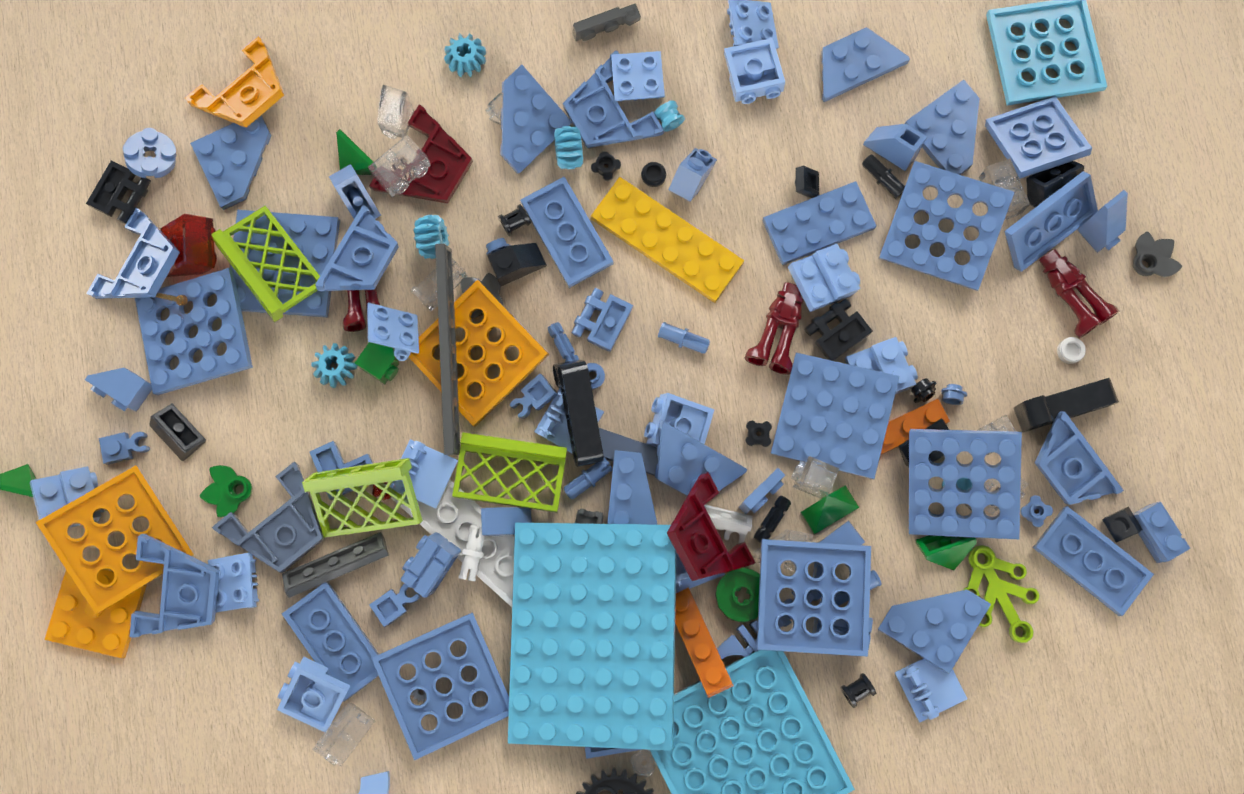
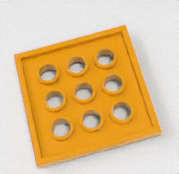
M479 280L475 281L454 302L455 330L457 328L465 330V338L460 342H456L457 364H461L464 367L463 376L457 378L459 412L474 427L550 355ZM476 310H482L484 319L482 322L474 324L471 320L472 313ZM437 319L418 337L419 353L411 352L409 358L441 391L440 360H437L434 355L435 349L440 346L439 321ZM494 328H499L502 333L500 340L497 342H491L488 336L489 332ZM475 346H480L483 350V355L479 360H472L470 357V351ZM515 346L519 350V356L516 360L509 361L506 357V351L508 348ZM496 364L500 367V375L495 379H491L487 371L491 365ZM478 382L482 387L481 394L477 397H472L469 393V387L471 384Z
M136 465L36 522L95 615L163 574L164 564L139 561V565L134 569H126L123 566L122 561L126 555H136L139 535L147 534L190 556L194 555ZM123 495H130L135 503L132 508L125 510L119 507V498ZM99 509L107 510L110 514L109 520L104 524H98L93 520L94 513ZM143 517L148 520L149 527L146 531L137 532L133 529L132 523L136 518ZM73 524H81L85 528V533L78 539L71 538L68 535L69 527ZM113 532H120L124 535L125 540L122 545L114 547L108 543V536ZM90 546H94L100 551L98 559L92 562L86 561L83 558V551ZM110 569L113 571L115 577L110 584L105 585L98 581L97 576L101 570Z

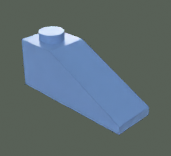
M1125 190L1106 203L1078 229L1079 233L1097 253L1104 247L1109 251L1121 241L1118 236L1126 230L1128 193Z

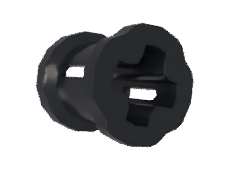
M521 204L517 205V209L504 216L502 214L498 216L508 236L512 235V231L525 224L529 226L531 224Z
M864 673L860 674V678L848 686L843 685L840 687L852 708L857 707V703L867 696L877 694L871 681Z

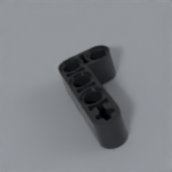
M574 360L553 364L555 384L558 388H561L575 465L579 467L603 462L604 455L586 362L584 360Z
M1106 378L1046 397L1042 395L1026 400L1015 406L1014 411L1022 432H1027L1053 424L1060 411L1066 412L1069 418H1073L1119 403L1111 379Z

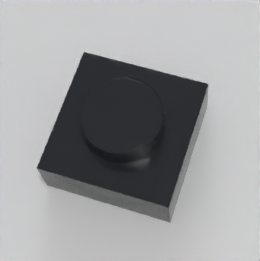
M804 165L797 167L795 179L796 192L810 198L819 196V172Z
M1129 506L1102 519L1116 543L1143 530Z

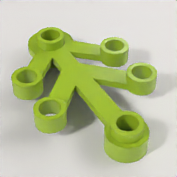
M980 545L974 547L968 556L969 564L973 570L968 586L963 590L970 589L975 595L980 596L978 588L984 574L988 582L984 600L991 604L985 614L987 622L985 624L980 622L978 626L987 627L992 623L991 613L997 599L1010 624L1009 635L1011 639L1018 643L1030 641L1033 637V628L1028 622L1020 620L1007 593L1021 598L1026 604H1034L1039 600V592L1035 588H1024L1001 580L994 570L1007 572L1012 579L1020 580L1027 574L1026 567L1020 563L1012 564L996 558L994 551L988 546ZM979 554L985 556V562L983 564L979 563L977 560ZM1015 567H1019L1021 569V575L1019 577H1017L1013 572ZM1028 591L1034 594L1032 601H1029L1026 597ZM1017 627H1021L1023 630L1021 637H1018L1015 633Z

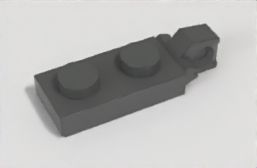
M636 3L621 9L616 7L575 22L573 24V36L575 41L581 39L588 41L594 38L597 33L603 31L609 33L618 29L619 25L627 24L631 26L640 21L641 15Z

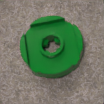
M739 568L729 571L720 579L716 587L715 596L718 608L727 618L737 622H747L758 617L760 574L752 569ZM744 587L747 589L746 593L750 595L749 600L744 599L743 603L738 602V597L735 596V592L740 591Z

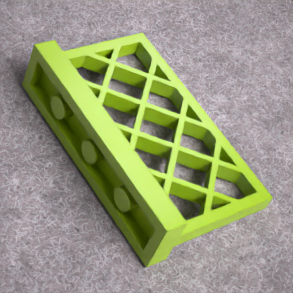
M266 205L223 232L219 229L211 234L215 245L274 322L281 319L284 312L318 291L315 284L310 287L299 286L301 275L312 276L316 282L320 275ZM264 215L270 221L268 230L254 228L255 221ZM238 231L249 232L246 243L235 242L231 236ZM253 233L267 235L265 246L251 244ZM271 236L282 237L285 240L283 249L269 247ZM249 250L263 251L261 263L249 261ZM268 252L282 254L280 266L266 264ZM286 255L298 257L300 260L298 269L284 267ZM264 269L278 271L276 283L263 279ZM282 273L297 274L295 285L282 284ZM279 288L293 290L292 299L282 304L278 299Z
M462 432L452 497L558 512L567 448ZM466 452L477 453L482 462L470 470L464 462ZM482 454L490 456L485 459ZM496 456L503 457L508 463V466L497 474L488 463ZM508 458H512V459H516V460L511 463ZM525 460L532 464L534 470L522 478L514 466ZM534 462H539L542 464L537 467V465ZM548 464L559 465L558 475L550 481L540 471ZM486 465L493 474V477L480 484L473 473ZM463 467L467 471L464 475H462ZM509 469H512L519 478V481L507 489L499 477ZM535 473H538L546 484L533 493L525 481ZM471 476L478 487L470 493L459 492L461 481ZM496 479L504 491L498 496L492 497L487 494L484 487ZM557 481L556 489L554 490L551 484ZM521 483L531 494L523 501L515 500L510 493ZM549 487L554 494L553 505L541 504L536 495ZM481 490L484 495H478L476 493ZM507 494L510 499H505L502 497ZM532 498H534V500L536 501V503H532V502H528V501L531 500Z
M405 458L316 472L302 482L305 492H310L324 538L420 524L423 520L409 474V470L412 468L410 459ZM393 481H403L405 488L403 495L390 488ZM374 484L383 490L378 499L366 491L369 485ZM345 488H350L358 493L354 502L342 495ZM319 492H327L334 497L330 506L322 501ZM386 493L399 501L394 510L381 502ZM362 497L374 504L370 513L357 505ZM338 500L350 508L346 516L334 509ZM401 504L411 509L413 517L405 518L397 512ZM377 507L390 515L387 521L382 522L373 516ZM353 511L366 519L362 525H357L349 519ZM329 515L342 522L339 528L330 529Z

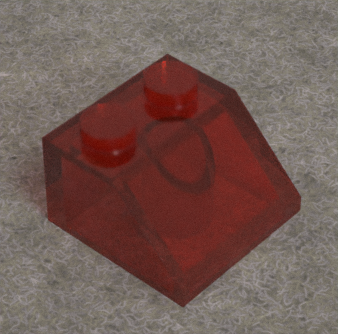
M183 214L161 228V232L180 251L166 277L204 274L215 268L217 255L211 235L216 232L213 218Z

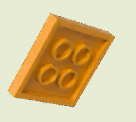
M103 569L98 573L97 579L101 584L106 585L114 580L115 575L113 571ZM66 570L44 640L113 657L125 658L131 641V614L140 610L147 584L95 615Z

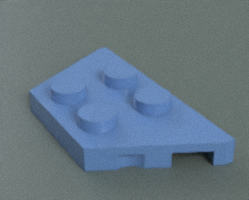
M867 27L823 47L821 51L823 64L822 100L823 102L831 100L908 64L910 58Z
M362 205L316 282L317 290H373L379 283L399 247L395 239L385 231L379 221H376L366 206Z
M1060 411L1052 424L1035 464L1063 502L1072 505L1086 499L1093 500L1101 498L1103 495L1122 493L1124 491L1066 412Z
M662 420L659 423L661 433L660 444L657 447L658 463L656 464L655 478L688 496L701 474L709 472L718 491H720L746 473L747 469L668 423Z

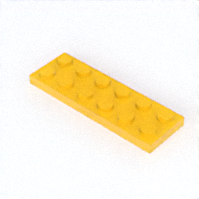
M621 177L617 179L590 216L591 220L714 303H716L744 263L742 258Z

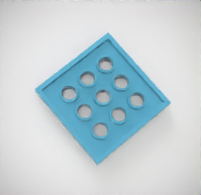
M1050 0L988 10L986 17L1007 106L1041 101L1054 96L1060 98L1099 92L1107 88L1086 0ZM1059 20H1067L1071 28H1063ZM1042 23L1046 26L1047 31H1038L1035 28V24ZM1011 27L1020 28L1023 35H1014L1011 32ZM1065 42L1073 43L1076 46V51L1067 50ZM1040 46H1048L1052 50V54H1043ZM1022 49L1026 51L1028 58H1019L1016 50ZM1070 65L1079 66L1081 68L1082 73H1073L1070 69ZM1046 69H1054L1057 72V77H1049L1046 74ZM1021 73H1030L1033 76V81H1025Z

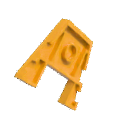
M259 36L242 50L245 56L254 64L216 97L201 84L185 98L187 102L195 108L247 128L280 100L284 93L266 45Z

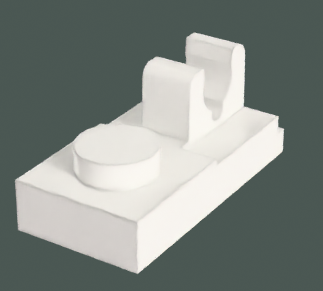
M704 505L715 528L725 529V540H729L731 533L738 532L739 543L745 541L748 531L751 532L753 516Z

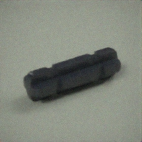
M784 496L777 498L774 503L775 507L770 509L761 523L762 527L758 528L754 534L755 540L761 543L762 539H769L771 537L770 533L774 532L783 518V512H786L791 505V501Z

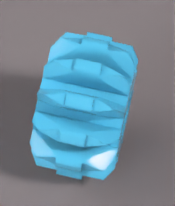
M459 33L457 41L450 38L451 46H445L444 49L445 54H447L444 60L446 64H449V70L452 73L457 71L460 77L465 72L471 77L473 70L480 73V65H485L486 58L484 57L486 49L484 46H481V40L479 38L473 40V36L470 33L466 38H463Z
M571 126L557 128L554 132L557 165L561 169L567 170L581 167L583 164V150L580 130L577 127Z
M426 215L415 221L413 231L419 254L425 259H435V244H446L447 246L450 244L444 220L439 215Z
M333 343L330 350L324 345L322 347L324 351L322 355L318 352L315 353V357L319 361L311 363V366L317 369L313 375L316 378H320L322 385L329 383L332 388H336L339 381L342 386H345L346 381L344 378L347 376L353 379L354 375L350 370L357 369V365L352 363L355 359L354 354L348 353L349 349L346 346L339 349V346ZM332 362L339 365L336 369L330 367Z

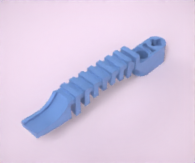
M847 521L819 543L862 545L865 541L850 521ZM814 562L812 577L819 578L822 575V567ZM810 590L807 594L809 604H811L812 600L815 601L821 598V594L817 590ZM791 598L783 601L785 604L792 602ZM787 615L780 617L778 621L779 628L789 625L791 618ZM753 620L749 625L757 635L758 621ZM740 624L735 629L747 645L743 648L734 634H731L716 648L721 658L733 654L747 656L751 652L758 651L757 637L753 639L744 625Z

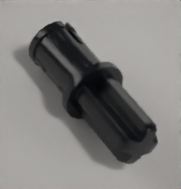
M872 154L863 161L862 166L878 180L876 183L878 185L881 183L895 199L903 193L905 186L891 173L893 171L891 168L888 170Z

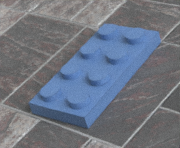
M1084 171L1004 231L1015 269L1020 272L1025 270L1081 227L1098 211L1090 174Z
M565 176L520 200L569 288L614 264L613 259Z
M856 181L765 216L762 220L782 265L876 228V223Z
M1068 506L1060 511L1033 546L1037 552L1118 616L1125 614L1154 575Z
M329 582L321 584L282 613L316 663L328 668L326 674L350 685L343 702L379 676L371 659L379 655V653Z

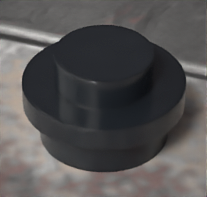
M650 162L643 167L641 178L646 185L658 187L666 179V169L658 162Z

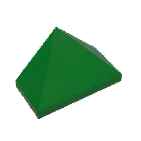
M339 129L336 135L340 170L351 164L357 175H376L378 172L376 164Z
M29 464L1 473L0 490L33 497L30 481L35 480L36 477Z
M845 485L800 513L815 535L855 511L859 506Z
M928 535L916 539V544L926 560L954 571L977 544V540L975 537Z

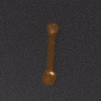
M157 292L155 296L175 301L179 306L186 305L188 302L185 295H178L176 297Z

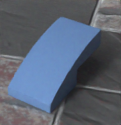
M518 507L481 508L482 535H515V523H532L531 509Z

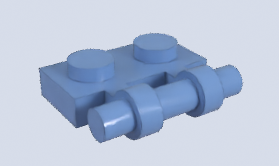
M594 288L591 296H587L584 302L586 305L581 315L576 317L574 321L575 327L571 333L581 337L584 329L590 331L587 338L588 342L611 352L633 309V305L611 294L605 303L600 300L603 291ZM594 310H599L601 313L596 323L590 321Z

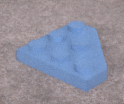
M520 65L502 82V144L500 155L517 174L525 169L554 141V132L557 128L569 126L572 123L523 65Z
M962 80L905 122V124L927 136L922 148L940 169L959 175L973 165L980 100L965 80Z
M262 115L247 128L232 123L190 143L223 210L246 200L250 192L249 186L253 176L257 174L263 159L261 156L272 136Z
M969 590L898 604L890 608L878 630L950 674L991 604Z

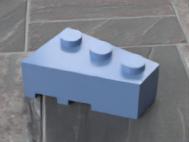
M615 450L607 524L658 525L642 452Z

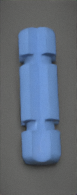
M559 322L551 324L548 327V332L554 338V343L562 358L565 359V362L579 360L567 335L563 334L564 330Z

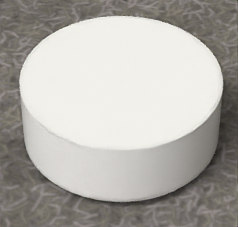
M1076 337L1064 339L1057 347L1058 357L1067 364L1077 363L1086 353L1084 343Z

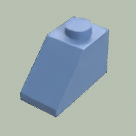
M351 164L329 176L354 219L362 205L369 209L370 214L375 219L381 216Z

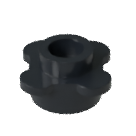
M604 151L599 154L596 162L592 163L591 170L602 175L604 180L609 181L613 178V173L620 169L621 162Z
M925 378L914 385L911 389L915 396L913 401L918 403L921 400L926 402L935 395L936 381L930 382L928 378Z
M751 420L746 424L748 437H746L745 441L747 445L768 447L771 444L769 433L772 425L770 422L756 423ZM756 432H761V435L757 436Z

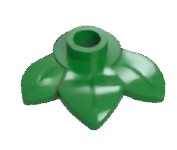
M218 465L210 467V475L214 482L201 492L200 498L209 504L217 505V517H225L230 512L235 513L240 502L247 500L251 496L252 484L250 480L243 476H237L236 472L228 466ZM243 485V492L237 494L236 487Z

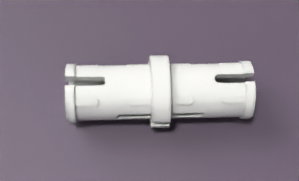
M470 525L466 549L463 548L462 551L464 558L458 577L460 579L466 580L468 569H470L468 580L476 581L479 559L483 558L484 554L481 552L485 535H482V527H479L476 538L478 526Z

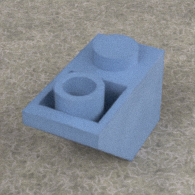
M907 124L881 126L875 128L863 145L906 171L918 156L927 136Z
M695 148L680 163L668 190L691 202L700 191L717 159L712 157L708 151Z
M126 368L96 373L85 378L87 382L93 385L90 390L103 398L106 394L113 398L111 403L123 411L129 408L137 412L152 391L151 383Z

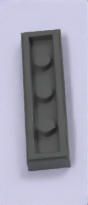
M379 532L283 573L285 593L290 598L389 556L383 534Z

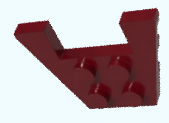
M419 104L409 119L408 125L429 138L404 178L380 167L369 187L378 192L448 204L473 160L444 131L441 125L427 113L426 109Z
M709 472L698 477L667 531V535L692 581L756 563L745 542L739 543L730 551H727L704 505L719 494Z

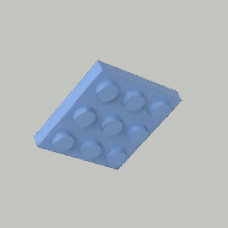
M1056 96L988 118L985 122L986 129L1019 179L1091 155V145Z

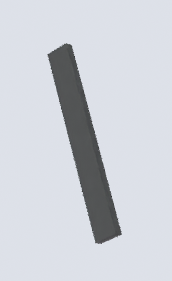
M435 244L444 455H459L460 425L452 249L446 244Z

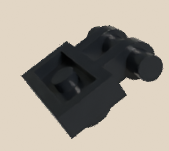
M111 160L86 204L110 217L118 209L121 213L117 220L126 224L130 216L133 215L141 198H145L147 195V188L151 180L141 177L139 182L135 183L133 182L135 174L128 168ZM127 190L133 191L126 203L121 201Z
M847 299L842 300L840 303L835 302L829 307V311L820 317H814L811 320V324L804 328L809 336L817 331L820 332L822 337L816 340L815 344L825 357L831 361L836 360L873 332L858 311L850 317L845 311L851 307ZM835 318L838 319L840 324L830 330L827 324Z

